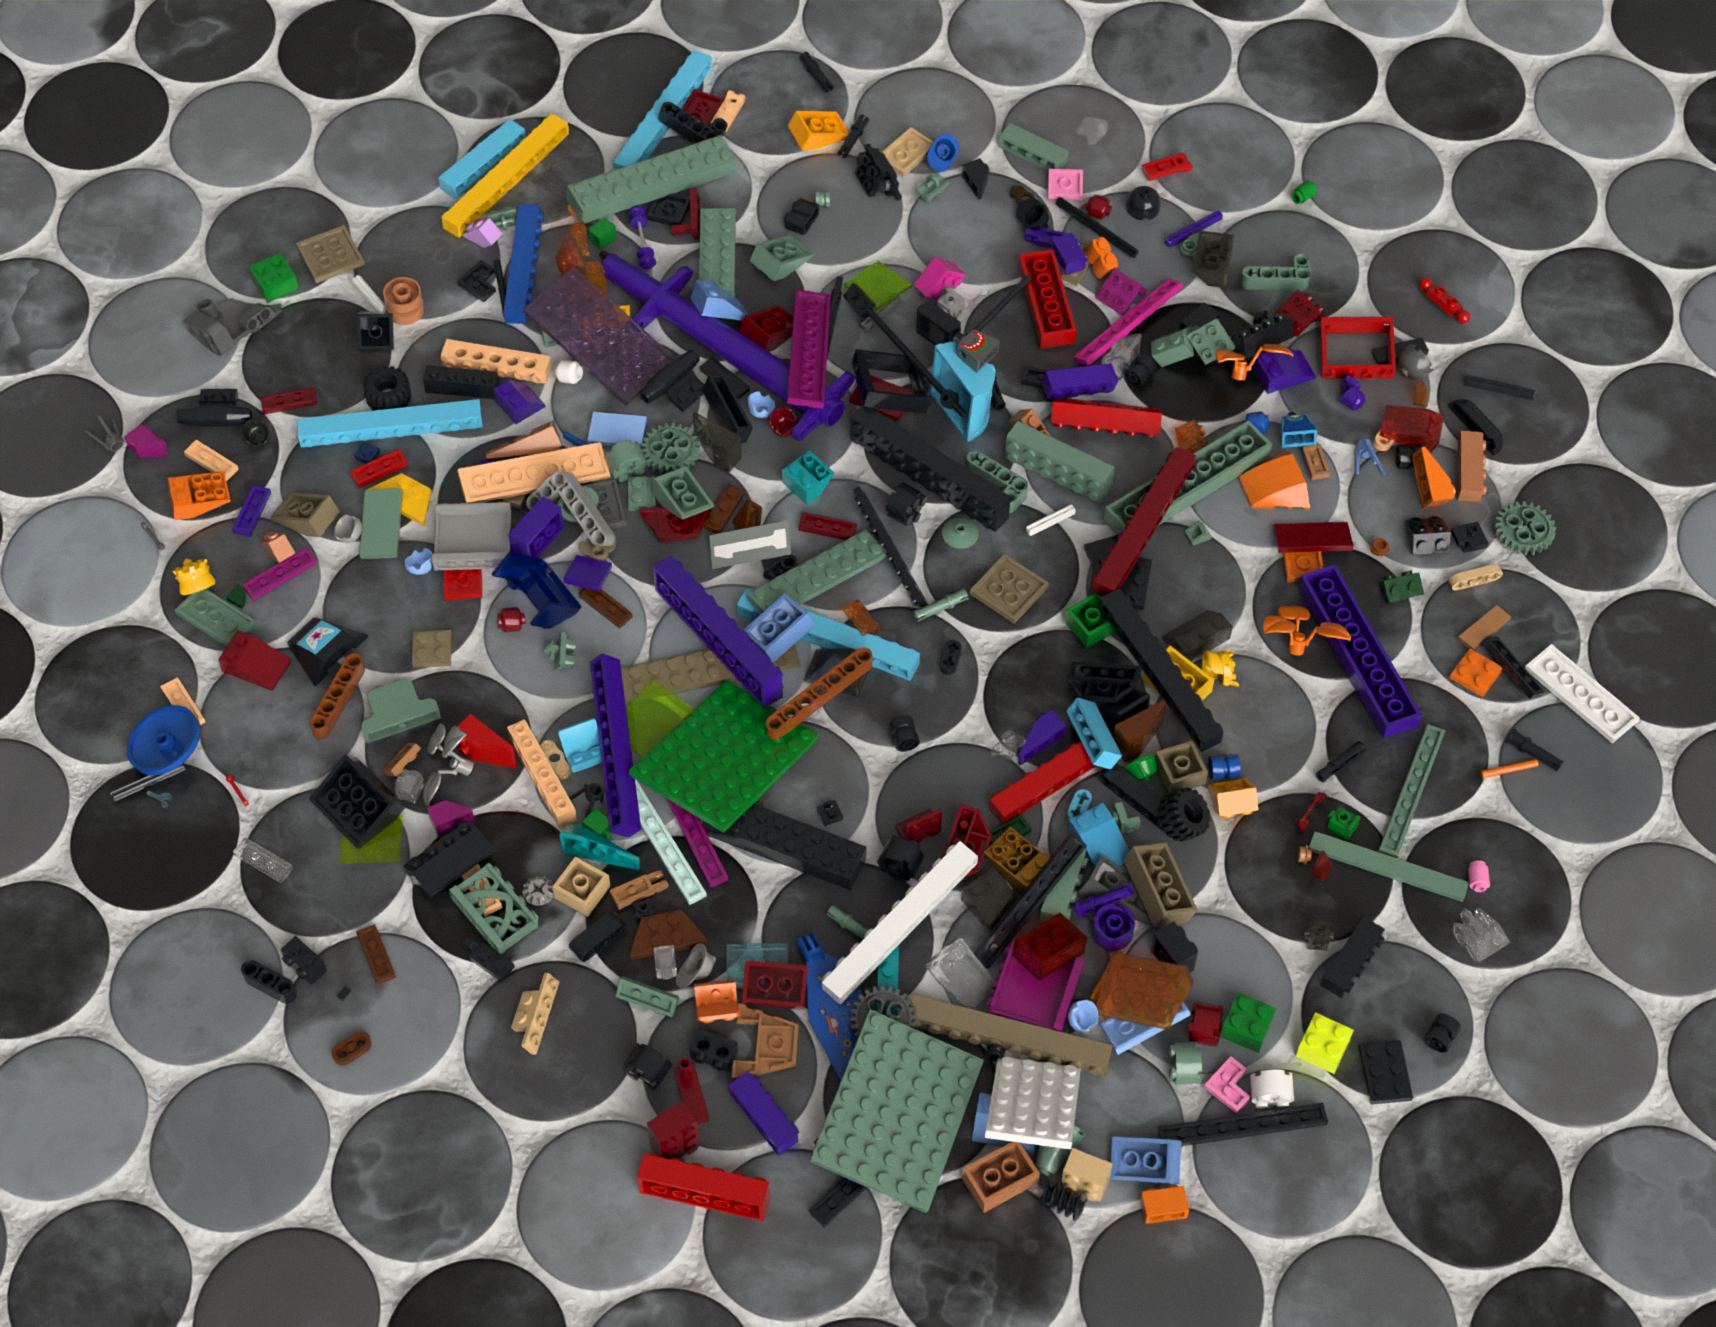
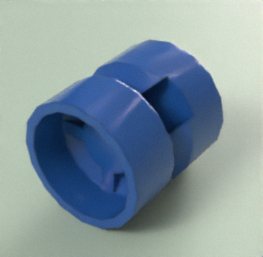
M1229 754L1225 758H1222L1221 755L1209 756L1208 765L1211 781H1223L1224 777L1228 780L1240 779L1241 769L1238 754Z

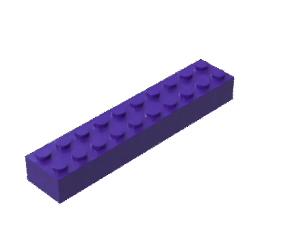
M671 555L653 565L656 592L759 704L766 708L783 698L784 686L782 684L783 673L778 666H774L767 654L764 655L760 651L756 642L753 643L749 639L748 634L738 627L736 621L727 615L725 609L718 606L714 597L705 592L702 584H698L694 580L693 575L684 569L682 563L679 560L676 561Z
M1334 564L1301 575L1298 589L1319 626L1323 622L1340 624L1345 627L1351 637V641L1332 637L1326 638L1382 738L1385 739L1417 728L1422 714L1337 566Z

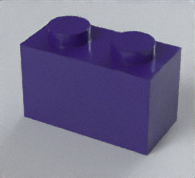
M1072 233L1052 239L1051 250H1054L1056 260L1065 275L1085 269L1086 253L1081 250L1079 241L1074 238Z

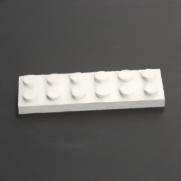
M1552 644L1525 667L1536 680L1612 744L1639 721L1640 717Z

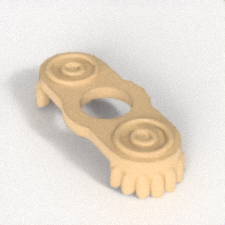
M543 741L540 747L558 779L565 780L570 776L571 769L565 760L563 752L557 748L553 741ZM552 754H558L560 760L551 762L549 757Z

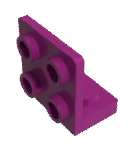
M1114 268L1095 298L1119 314L1124 315L1138 293L1144 296L1147 290Z

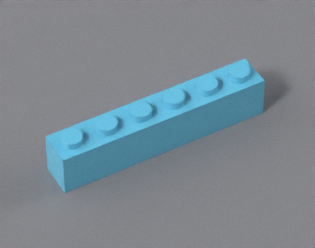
M509 119L438 177L440 189L456 199L494 168L501 159H504L512 149L526 138L525 129Z

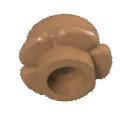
M1307 845L1299 846L1297 849V862L1306 864L1307 861L1311 860L1312 850L1308 849Z

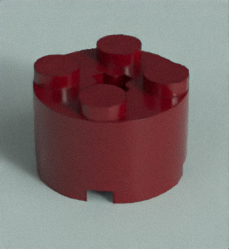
M1193 1002V1016L1189 1022L1188 1042H1199L1201 1045L1217 1047L1222 1023L1220 1017H1223V1006Z

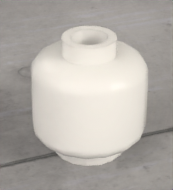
M562 360L555 368V375L561 383L575 384L582 378L583 369L577 361Z

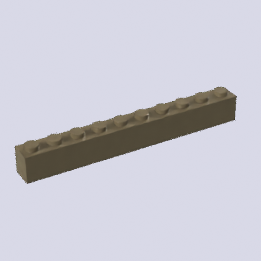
M911 994L910 1000L913 1001V1004L910 1007L916 1008V1012L911 1015L917 1016V1020L912 1021L917 1026L915 1029H925L932 1034L941 1033L948 1035L952 1039L968 1040L976 1045L983 1044L988 1046L989 1044H999L1014 1055L1022 1054L1029 1056L1033 1060L1042 1059L1059 1065H1073L1078 1069L1090 1072L1092 1075L1106 1076L1113 1045Z

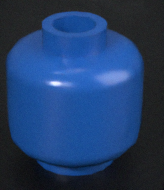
M1262 411L1248 413L1246 420H1242V423L1249 420L1263 435L1267 433V429H1270L1268 415H1265Z

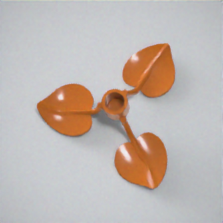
M1263 344V346L1259 347L1250 364L1247 365V361L1244 360L1245 356L1224 349H1216L1215 356L1219 363L1226 360H1235L1231 378L1236 380L1246 379L1247 371H1251V367L1261 351L1284 353L1292 357L1294 355L1284 346Z
M1281 606L1278 609L1280 616H1268L1263 623L1264 634L1289 632L1290 642L1288 651L1293 655H1303L1305 646H1309V642L1316 632L1322 636L1351 641V637L1345 627L1331 622H1323L1320 624V627L1316 626L1306 640L1305 635L1299 633L1300 620H1309L1310 612L1301 606ZM1287 619H1295L1296 625L1291 621H1287Z

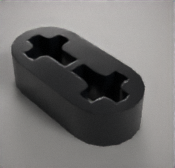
M950 640L944 646L940 660V671L945 675H951L957 670L962 651L959 641ZM952 647L956 648V650H954V653L950 654V650L952 649ZM948 660L951 661V665L946 667Z

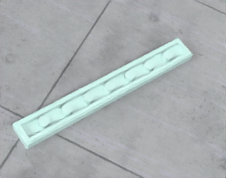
M635 779L641 828L687 903L691 905L707 897L701 883L640 784Z

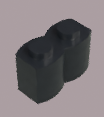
M800 197L797 202L793 203L792 210L786 213L784 217L785 229L805 235L819 215V204Z

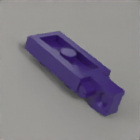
M1043 227L1036 230L1027 228L1025 240L1051 248L1053 238L1068 233Z

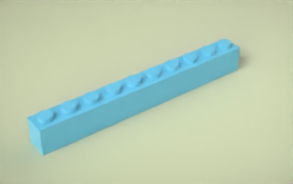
M693 50L690 56H687L683 66H680L675 77L671 78L668 87L662 91L660 98L655 101L653 108L647 112L643 122L639 123L635 133L631 134L628 143L622 147L618 157L614 158V170L647 160L670 129L658 119L662 104L664 102H671L682 109L694 89L697 90L711 71V56Z
M480 399L302 418L297 419L300 446L312 447L482 428L483 422Z
M746 588L737 603V615L754 621L761 613L746 599L747 593L752 591ZM804 609L815 626L801 640L846 657L861 647L869 648L872 651V667L911 681L920 664L919 652Z

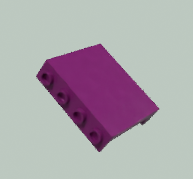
M1013 938L1011 946L1007 945L1004 957H1007L1006 961L1000 964L998 973L1001 976L999 979H995L993 985L995 993L994 995L990 994L987 1007H990L989 1014L1062 1032L1067 1012L1071 1006L1082 972L1084 959L1076 957L1075 962L1071 963L1015 946L1016 939Z

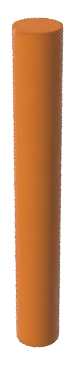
M1533 759L1480 771L1481 778H1487L1537 767L1538 760Z

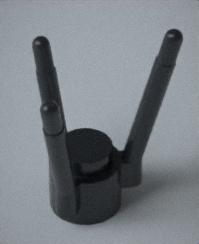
M598 783L585 784L582 789L569 797L570 800H573L585 792V797L590 803L584 819L591 813L595 802L599 799L600 803L604 801L605 788H602Z

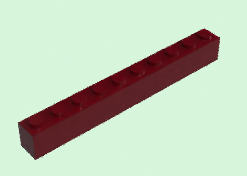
M1178 447L1175 448L1173 453L1170 452L1168 454L1165 466L1162 465L1160 467L1157 479L1152 480L1149 492L1144 493L1141 505L1136 506L1133 518L1128 519L1124 533L1120 532L1118 535L1116 546L1110 548L1108 559L1102 561L1099 573L1094 574L1091 580L1093 593L1104 596L1121 588L1195 467L1197 455Z

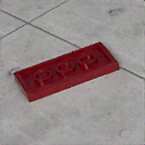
M1348 522L1273 525L1278 553L1353 551L1354 545Z

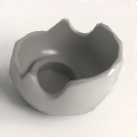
M343 515L335 525V538L344 543L356 541L362 533L363 525L361 521L355 516Z

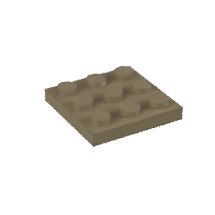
M345 225L296 243V247L315 283L365 265Z
M1003 554L970 589V595L1015 624L1049 588V583L1006 554Z

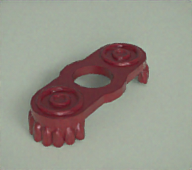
M1318 792L1315 795L1310 806L1297 822L1296 826L1304 832L1310 822L1306 817L1314 805H1320L1328 795L1322 792Z

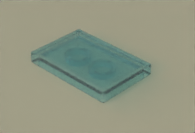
M788 943L727 944V980H735V984H744L746 961L788 964Z

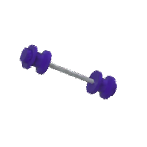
M635 206L629 210L628 214L631 219V226L636 229L639 228L643 248L637 251V257L640 259L639 266L642 269H651L656 265V259L654 257V250L645 245L642 228L648 223L645 217L646 211L643 207Z

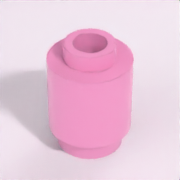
M1484 861L1471 862L1468 868L1470 888L1476 892H1483L1490 887L1488 866H1486Z

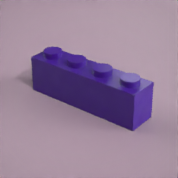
M1112 363L1046 371L1041 383L1047 399H1061L1063 397H1077L1086 394L1094 395L1095 393L1102 392L1110 393L1114 391L1118 378Z
M748 1071L728 1085L729 1094L777 1156H779L799 1142V1130L793 1122L789 1123L786 1119L785 1111L781 1107L777 1108L770 1092H765L762 1089V1083L756 1075L752 1076Z

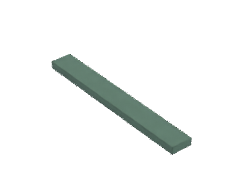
M1430 724L1426 725L1378 850L1379 853L1398 858L1446 730Z
M1316 831L1309 846L1313 853L1461 902L1464 901L1469 885L1467 881Z

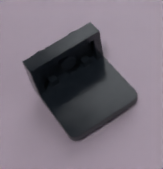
M1431 516L1425 519L1413 517L1411 520L1405 521V525L1412 535L1411 553L1413 555L1450 552L1451 531L1442 518L1438 516Z

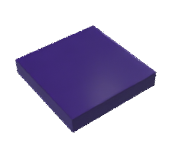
M576 555L563 581L566 584L599 591L612 569V563Z

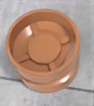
M398 277L385 285L383 296L387 313H393L394 323L410 325L421 319L424 314V304L420 286L414 279Z

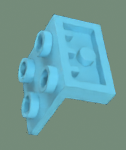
M590 718L558 730L566 761L573 773L602 763L598 727L595 718Z

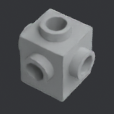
M951 289L944 296L939 297L937 306L955 318L964 310L965 298Z

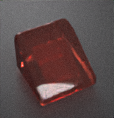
M1323 850L1314 864L1312 876L1325 881L1333 865Z

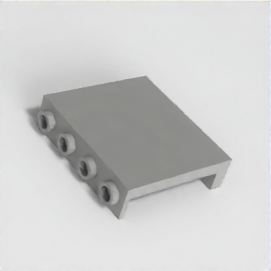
M510 502L435 504L434 554H432L434 570L510 568V541L508 536L511 530L512 519Z

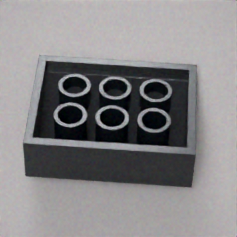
M348 754L341 758L309 798L357 849L363 847L391 825L406 808L357 757Z

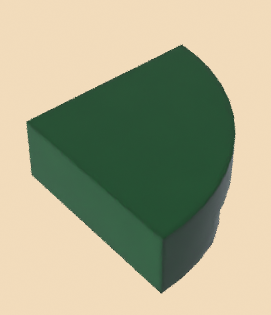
M237 584L226 598L227 601L243 609L246 603V595L242 586Z

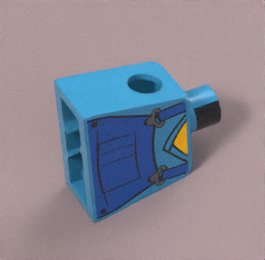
M1290 412L1287 416L1281 418L1282 448L1316 445L1317 428L1308 415H1297L1295 412Z

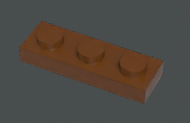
M728 484L704 522V529L716 534L722 533L745 496V490Z

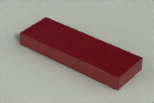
M314 387L260 397L263 415L317 405Z
M803 512L798 529L803 532L847 540L855 535L857 523Z

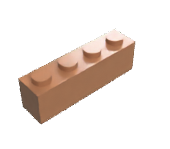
M1460 432L1458 439L1459 501L1480 502L1482 495L1486 494V484H1483V480L1485 481L1486 469H1483V466L1486 464V455H1483V451L1486 448V440H1483V432Z

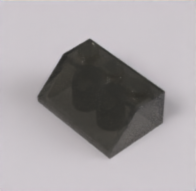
M1199 230L1192 273L1208 286L1226 288L1234 235Z
M1207 610L1162 636V639L1168 647L1172 646L1188 660L1193 661L1202 656L1204 651H1210L1229 640L1233 626L1222 613Z

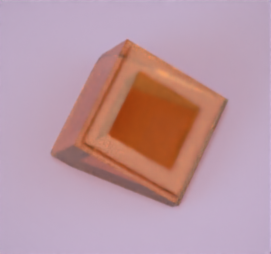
M1419 380L1415 392L1414 405L1427 407L1429 391L1424 382Z

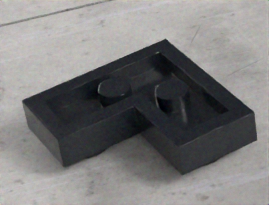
M480 260L457 281L458 286L485 302L496 292L495 287L486 282L495 273L494 268Z

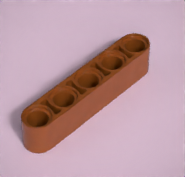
M351 653L345 658L310 720L313 735L317 739H325L330 735L365 672L362 657L358 653Z

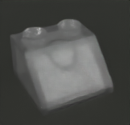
M1139 333L1121 337L1118 342L1113 344L1110 353L1105 354L1102 359V364L1112 363L1116 376L1120 381L1124 377V370L1140 353L1142 335Z

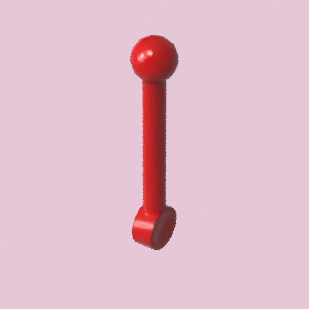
M227 775L226 781L230 782L244 806L249 805L234 783L233 776Z

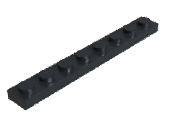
M860 486L853 489L856 497H854L859 507H863L862 513L864 517L872 523L870 528L875 535L878 533L880 538L877 540L882 547H886L888 552L885 554L891 563L894 561L896 565L893 567L899 577L902 575L904 579L901 581L907 591H911V600L915 605L919 604L921 608L928 605L927 600L867 495Z
M1070 832L971 955L983 968L989 969L1087 847L1076 833Z
M1316 1103L1158 1126V1134L1160 1139L1181 1141V1146L1325 1126L1328 1124L1324 1103Z

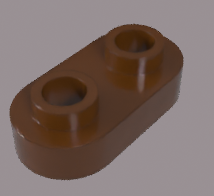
M357 1032L335 1045L331 1053L334 1062L338 1065H347L368 1052L372 1045L369 1035L365 1032ZM359 1043H365L362 1047L358 1046ZM342 1054H347L346 1057L340 1058Z

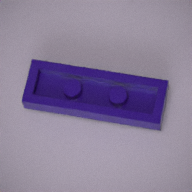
M252 486L233 525V533L251 537L271 495L270 489Z

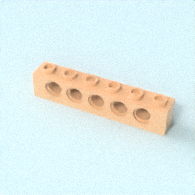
M446 339L441 353L443 367L498 372L500 377L533 381L535 383L547 384L552 369L551 357L548 355Z
M525 719L508 726L509 739L559 829L577 821L576 811Z

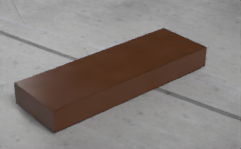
M585 588L579 593V597L619 629L633 618V614L602 589L596 591Z
M376 925L356 931L376 985L396 978Z

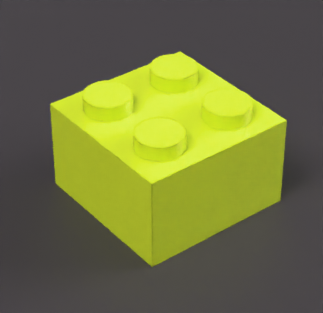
M1315 1012L1299 1045L1296 1057L1335 1074L1354 1030Z

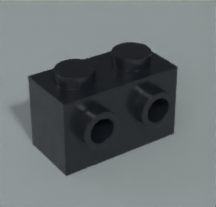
M297 936L281 948L283 962L288 967L292 966L296 970L297 975L303 980L306 979L311 985L327 972L324 961Z

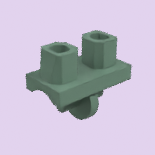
M938 172L934 175H928L927 180L916 188V193L927 204L932 201L935 195L943 193L944 189L950 185V181L944 179Z
M508 206L504 207L503 210L488 211L485 214V218H490L498 229L503 228V230H507V227L516 225L517 211L515 207Z
M565 632L560 633V639L556 642L550 641V644L544 647V653L549 656V659H555V671H561L562 667L572 668L575 663V656L566 654V651L574 652L576 640L567 638V633Z

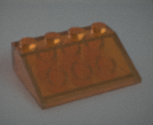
M1114 952L1105 969L1096 1004L1098 1014L1100 1016L1169 1030L1193 984V979L1187 966Z

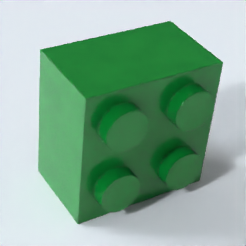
M281 253L248 266L252 281L267 303L299 289L296 275Z
M1096 593L1066 609L1065 623L1086 648L1115 633L1099 609L1101 596Z
M1238 992L1224 1022L1220 1037L1259 1053L1277 1008Z

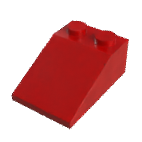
M470 714L457 726L467 735L458 744L457 749L464 757L468 756L472 760L512 769L517 767L513 746Z

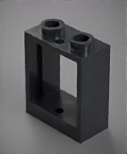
M930 300L918 307L916 311V333L933 345L954 342L955 334L957 332L961 333V322Z

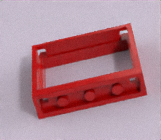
M1321 317L1322 379H1345L1348 375L1354 379H1389L1395 377L1393 317ZM1387 333L1388 364L1327 365L1326 334Z

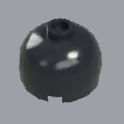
M1139 186L1129 193L1126 207L1128 214L1138 220L1149 218L1150 220L1160 212V196L1152 187Z

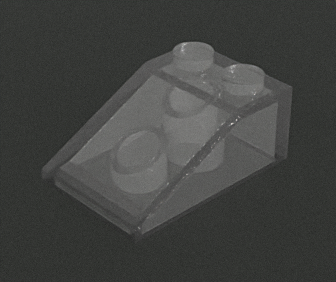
M962 938L953 939L924 964L934 979L962 1007L972 1009L993 991L995 981Z

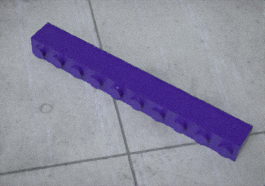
M602 653L590 661L610 833L629 838L641 830L635 778L629 775V770L633 767L621 665L620 659Z

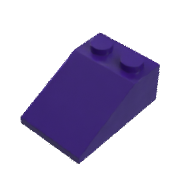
M1290 350L1294 355L1293 357L1284 353L1263 351L1258 355L1252 365V369L1267 394L1316 379L1315 373L1301 350Z

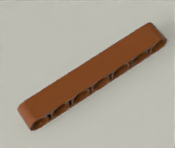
M866 647L857 649L769 716L766 720L768 737L774 740L780 739L868 672L873 665L872 651ZM807 703V704H809V705H807V706H802L801 704ZM778 726L779 728L773 729L771 727Z

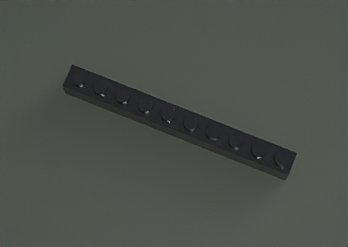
M1120 588L1100 597V611L1139 666L1142 667L1144 673L1166 701V704L1199 750L1203 752L1221 743L1224 733L1222 726L1215 722L1211 711L1202 704L1201 697L1195 694L1190 682L1184 679L1180 668L1174 665L1168 651H1164L1159 639L1151 633L1149 625L1141 619L1139 611L1130 604L1129 597L1123 594Z

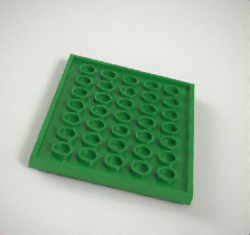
M725 680L629 770V775L724 833L818 741L819 734L802 724H798L780 739L774 740L769 738L766 730V720L777 710L770 705L763 708L751 694ZM773 726V727H771V728L777 729V728H779V727H778V726Z

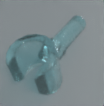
M147 791V795L159 800L162 807H168V803L163 800L169 799L172 801V796L169 793L160 795Z

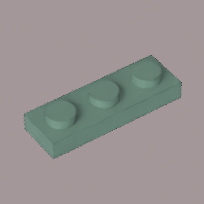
M622 976L615 997L673 1017L680 996Z

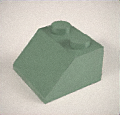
M1191 326L1158 337L1151 342L1152 357L1161 367L1194 356L1193 345L1187 337Z

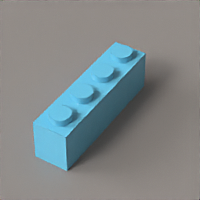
M1077 697L1066 712L1093 765L1112 769L1122 755L1095 702Z

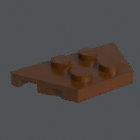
M682 910L641 918L630 952V958L635 960L690 949L699 943L708 945V941Z

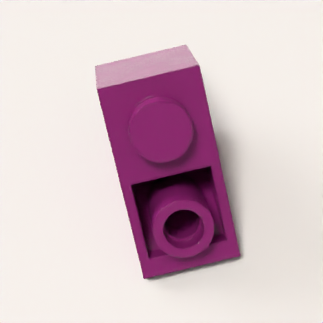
M142 424L124 436L128 448L140 458L168 456L166 442L162 438L158 439L150 428H146Z
M444 800L427 807L429 818L438 836L450 833L459 824L467 820L470 822L475 821L471 808Z

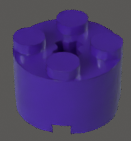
M1107 904L1101 907L1095 916L1093 925V937L1096 943L1107 952L1122 950L1127 947L1133 939L1135 928L1133 913L1123 905L1121 907L1116 904Z

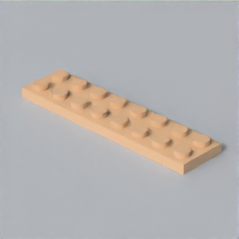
M601 442L461 468L457 471L466 503L487 502L533 493L556 471L573 473L580 484L610 478Z

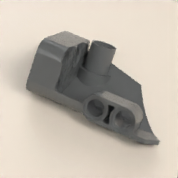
M230 298L213 305L210 299H205L197 305L199 312L194 311L182 322L185 328L202 345L221 356L248 333L257 332L281 313L282 304H251Z

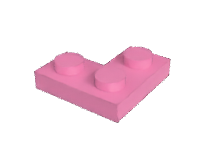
M1232 1056L1204 1085L1208 1092L1236 1114L1251 1097L1236 1085L1247 1072V1068Z

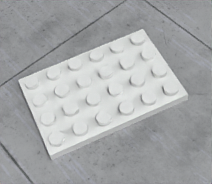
M1011 1057L998 1059L985 1138L1071 1149L1081 1069L1073 1065L1044 1063L1029 1059L1022 1060Z

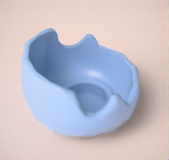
M757 391L748 396V411L754 417L767 418L775 410V401L769 395L762 396Z
M424 548L423 552L414 550L412 555L408 556L404 561L406 570L414 575L428 573L433 567L432 551Z
M1090 1000L1074 1002L1067 1012L1069 1025L1075 1031H1089L1091 1027L1096 1026L1098 1023L1099 1014L1097 1007Z

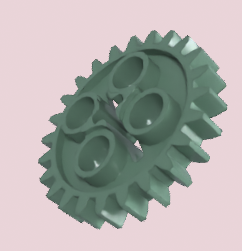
M665 423L663 428L661 425H658V430L651 428L652 433L647 432V438H643L641 449L647 460V467L652 466V471L659 469V474L663 471L669 473L685 466L690 469L689 464L695 465V460H698L700 442L698 441V436H694V431L689 432L688 426L682 429V424L675 427V423H672L671 426Z
M1516 501L1515 506L1509 503L1508 508L1503 507L1502 512L1499 511L1495 519V536H1500L1499 542L1504 541L1503 547L1509 545V551L1516 549L1517 554L1520 551H1523L1525 556L1528 551L1532 555L1535 554V551L1541 553L1542 549L1547 550L1548 545L1552 544L1556 534L1555 521L1550 520L1552 515H1545L1547 510L1540 511V505L1535 508L1532 502L1529 506L1525 501L1522 505Z

